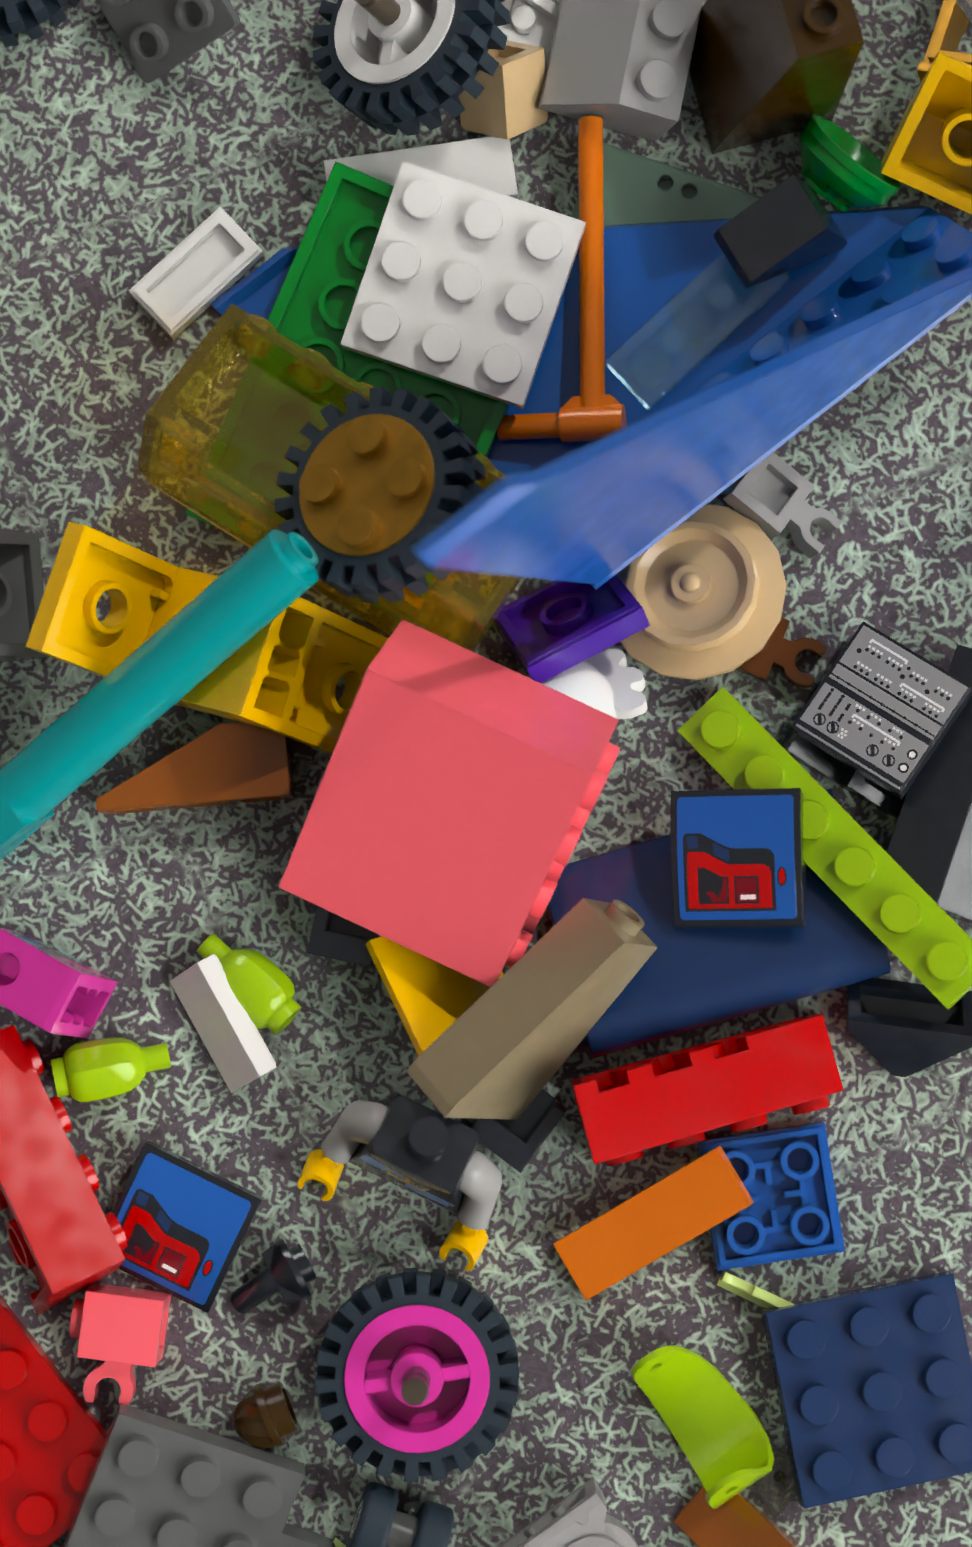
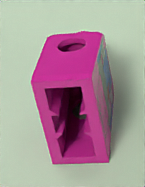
M0 928V1005L49 1033L88 1039L118 982L27 934Z

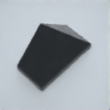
M871 978L845 986L846 1029L892 1076H910L972 1047L971 990L948 1010L924 984Z

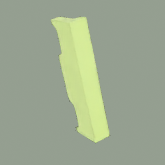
M724 1270L717 1282V1286L764 1308L775 1306L780 1308L795 1305Z

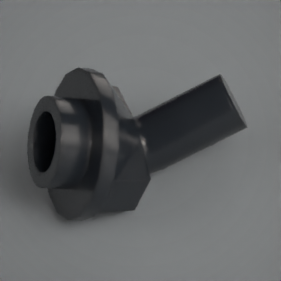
M281 1238L262 1252L261 1255L267 1269L233 1291L231 1303L238 1312L244 1314L277 1292H280L287 1305L303 1298H309L311 1294L306 1284L317 1277L300 1244L288 1249Z

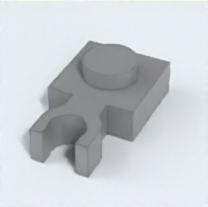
M774 452L739 478L723 498L725 502L741 515L756 522L770 539L780 534L784 528L788 530L794 545L810 559L820 554L825 547L813 538L810 532V525H818L823 531L830 534L837 530L842 523L828 510L814 508L805 501L814 485Z

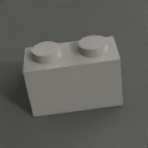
M560 0L538 109L576 120L584 116H598L603 119L604 128L638 138L657 141L679 120L703 0Z

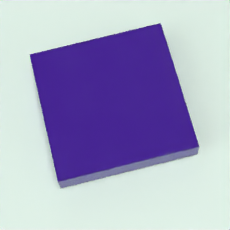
M614 575L596 590L591 584L553 580L494 611L490 615L499 634L528 677L539 683H543L651 626L643 607L617 575Z

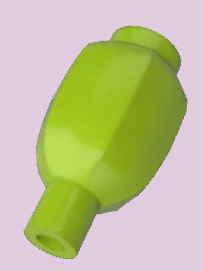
M215 933L210 935L198 948L197 953L204 959L213 954L218 957L232 992L256 1028L263 1029L267 1027L274 1035H278L301 1011L302 1007L294 1000L295 989L291 979L261 953L249 948L232 950Z
M109 1037L76 1043L64 1052L63 1057L51 1059V1066L57 1097L71 1095L74 1100L87 1103L112 1098L132 1091L140 1085L146 1073L171 1068L167 1043L141 1048L139 1044L131 1039Z

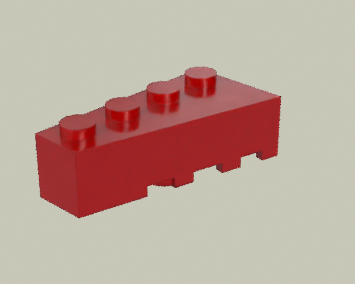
M817 1013L569 1080L589 1154L594 1164L605 1161L606 1166L641 1158L644 1156L642 1150L665 1143L668 1144L669 1149L698 1143L706 1139L704 1132L729 1125L731 1132L757 1127L768 1123L766 1113L791 1106L793 1115L816 1111L830 1106L828 1095L844 1091L823 1014Z

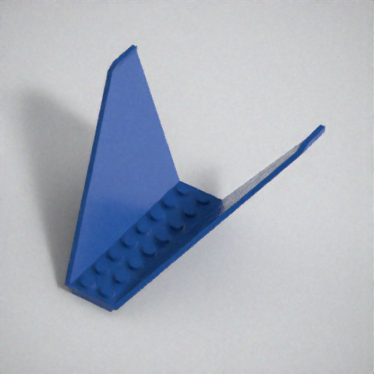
M924 205L849 210L848 212L841 210L828 211L848 242L842 250L746 289L713 237L717 229L732 218L604 226L605 395L611 394L620 404H624L627 428L599 441L561 442L560 438L499 441L497 435L484 463L486 479L477 481L488 488V490L414 546L412 550L431 568L591 584L595 590L969 301L972 298V232ZM299 246L279 250L211 305L224 317L260 339ZM579 248L524 409L509 405L506 415L559 412L560 407H563L572 396H580Z

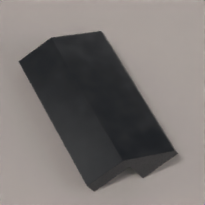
M957 644L948 672L972 686V648ZM972 696L908 789L887 853L950 917L972 924Z

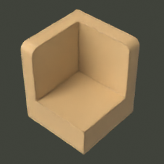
M507 41L505 50L489 49L488 53L499 62V65L493 76L481 70L474 79L485 88L477 99L473 98L465 90L459 95V100L466 109L460 113L462 128L466 131L508 140L544 124L548 119V111L538 109L545 78L544 48Z

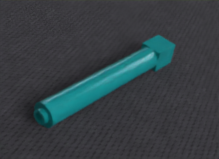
M271 530L0 769V860L15 850L55 815L53 812L55 807L318 581V573L315 565L318 563L317 555L302 536L295 532H290L287 535L280 530Z

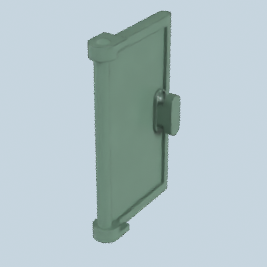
M603 142L604 226L734 218L761 198ZM577 198L572 215L567 216L579 220V202Z

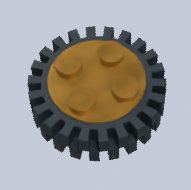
M384 387L370 388L369 401L357 391L345 395L344 400L348 411L345 414L332 403L320 410L319 412L328 424L323 431L319 430L309 421L299 433L312 443L306 452L290 445L284 458L298 467L296 474L279 471L276 485L287 492L290 497L276 498L274 501L275 513L286 520V522L277 525L278 530L287 535L290 532H295L311 545L318 558L315 568L320 580L352 599L355 595L364 602L378 603L380 595L392 603L404 600V586L416 595L429 590L430 587L424 576L428 572H431L441 580H444L453 572L450 569L431 568L414 553L412 548L486 491L475 482L486 479L484 465L474 457L479 453L474 442L464 434V430L431 401L421 395L417 398L409 390L396 388L393 396Z

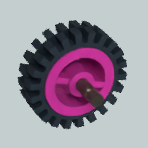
M418 1267L405 1268L403 1272L393 1275L388 1272L376 1277V1280L369 1285H362L353 1292L349 1300L342 1304L335 1313L325 1332L316 1361L317 1376L315 1378V1389L321 1401L319 1410L324 1423L329 1421L333 1429V1439L339 1447L345 1444L352 1451L351 1459L362 1467L367 1462L377 1468L375 1474L388 1479L391 1473L404 1475V1482L418 1483L420 1476H432L433 1481L447 1478L449 1471L459 1468L460 1472H463L474 1466V1459L481 1453L486 1456L495 1447V1440L501 1432L505 1433L511 1421L513 1407H516L519 1393L518 1352L515 1339L511 1335L509 1324L503 1313L500 1314L494 1306V1301L484 1291L481 1294L474 1289L472 1282L460 1276L458 1279L447 1276L446 1271L433 1268L432 1272L418 1271Z

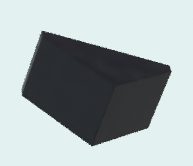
M794 174L717 229L713 235L746 289L840 251L848 243L817 193Z

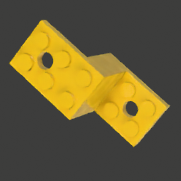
M68 521L25 647L98 676L106 677L219 576L179 568L87 525ZM107 591L111 598L110 611L107 617L99 622L96 614L97 602L100 596ZM299 597L175 705L265 728L332 755L365 672L389 638ZM343 676L345 679V690L339 701H336V685L340 677Z

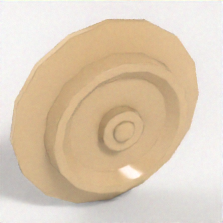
M706 504L616 574L643 607L651 625L620 641V643L632 659L661 676L701 680L734 671L763 649L781 621L787 584L778 549L756 522L729 507Z

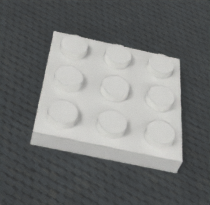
M402 161L340 345L349 351L524 409L586 228V222Z

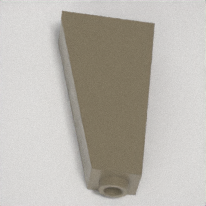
M583 898L416 1058L406 1072L445 1118L517 1120L658 948L641 930L645 925L643 919L630 906L619 900H613L610 903Z

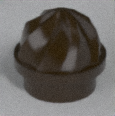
M281 1382L266 1388L263 1383L254 1385L253 1389L237 1404L234 1413L235 1431L242 1439L254 1447L267 1448L276 1446L278 1448L285 1445V1437L299 1431L297 1417Z

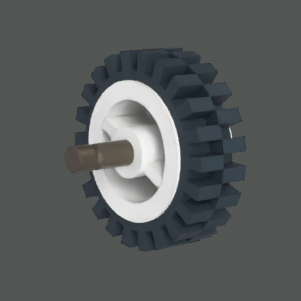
M323 0L318 13L330 24L314 26L313 39L322 46V48L313 51L314 63L322 69L317 75L321 83L330 90L328 93L335 100L375 130L379 128L385 134L396 136L399 129L407 136L419 134L420 122L428 129L433 130L443 125L439 109L443 108L455 118L466 110L458 98L464 90L477 99L485 89L474 79L479 70L491 76L494 75L499 62L488 53V50H505L508 37L498 26L509 24V10L501 4L505 0H338L337 3Z

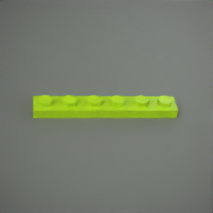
M724 687L713 695L677 730L734 790L801 788L803 793V859L805 863L948 1010L972 988V939Z

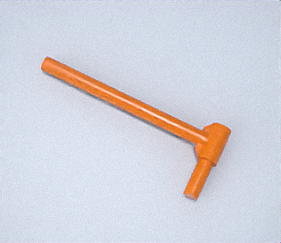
M584 116L578 119L579 220L586 222V228L579 245L580 396H572L563 407H560L559 412L505 415L497 431L499 441L560 438L561 442L599 441L627 428L624 404H620L611 394L605 395L603 119L598 116Z

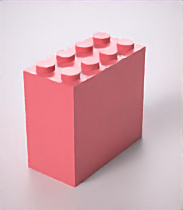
M402 619L365 672L279 888L491 987L498 980L504 965L511 968L527 950L539 920L547 908L558 884L557 882L573 853L583 827L600 796L621 747L609 742L619 719Z

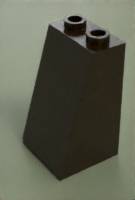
M707 0L701 7L688 72L712 154L801 131L813 113L832 121L864 43L852 0Z

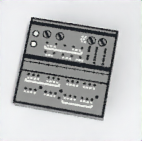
M863 621L791 728L797 735L902 799L971 698L972 686Z

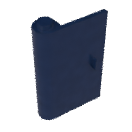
M827 789L826 791L835 800L832 789ZM670 835L568 863L564 867L548 903L554 925H556L583 898L610 903L613 900H619L630 906L640 915L645 923L641 930L658 947L577 1046V1050L589 1047L593 1058L891 972L886 945L807 864L806 928L676 929L673 915Z

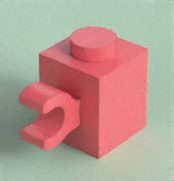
M95 1283L86 1290L85 1299H75L69 1334L71 1338H79L77 1357L104 1361L89 1373L84 1382L83 1395L85 1402L93 1403L97 1399L99 1383L104 1378H112L120 1385L119 1404L128 1405L132 1401L136 1392L134 1365L155 1367L163 1358L171 1294Z

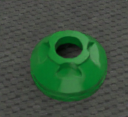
M813 113L799 134V151L803 165L800 173L804 176L805 182L821 197L844 212H848L851 208H871L885 205L901 189L900 182L882 174V161L856 138L829 119Z

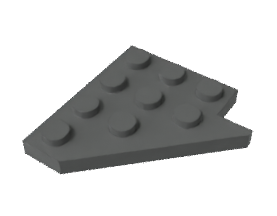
M120 1403L63 1547H333V1541L331 1538L286 1523L305 1477L304 1463Z

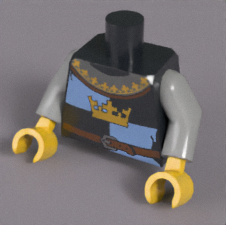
M400 1094L392 1095L379 1102L358 1100L348 1105L321 1144V1149L313 1150L308 1154L297 1183L298 1188L302 1189L307 1180L320 1181L325 1185L320 1200L328 1201L333 1198L344 1164L350 1162L458 1215L459 1221L455 1222L439 1250V1255L445 1261L452 1248L458 1249L468 1258L465 1270L471 1271L488 1243V1235L484 1229L489 1224L502 1185L501 1171L486 1156L482 1135Z

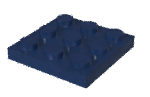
M948 1271L794 1302L793 1304L795 1305L761 1309L798 1503L804 1509L972 1472V1364L953 1273Z

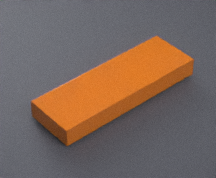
M719 1145L559 1239L553 1245L584 1299L588 1300L747 1208L754 1201Z

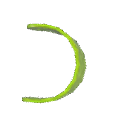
M664 1346L650 1352L634 1365L631 1370V1377L653 1404L683 1450L707 1492L705 1495L707 1503L713 1509H716L772 1471L774 1455L770 1440L756 1413L719 1370L701 1355L681 1346Z

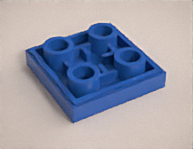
M824 1122L716 1137L697 1143L699 1157L719 1145L722 1147L754 1201L747 1208L710 1228L717 1271L845 1252Z

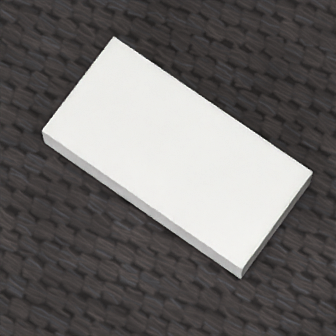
M219 207L138 281L129 292L174 340L215 300L263 258L264 253L240 226Z
M215 954L197 962L170 981L231 1093L277 1067L255 1024L232 992L223 966Z

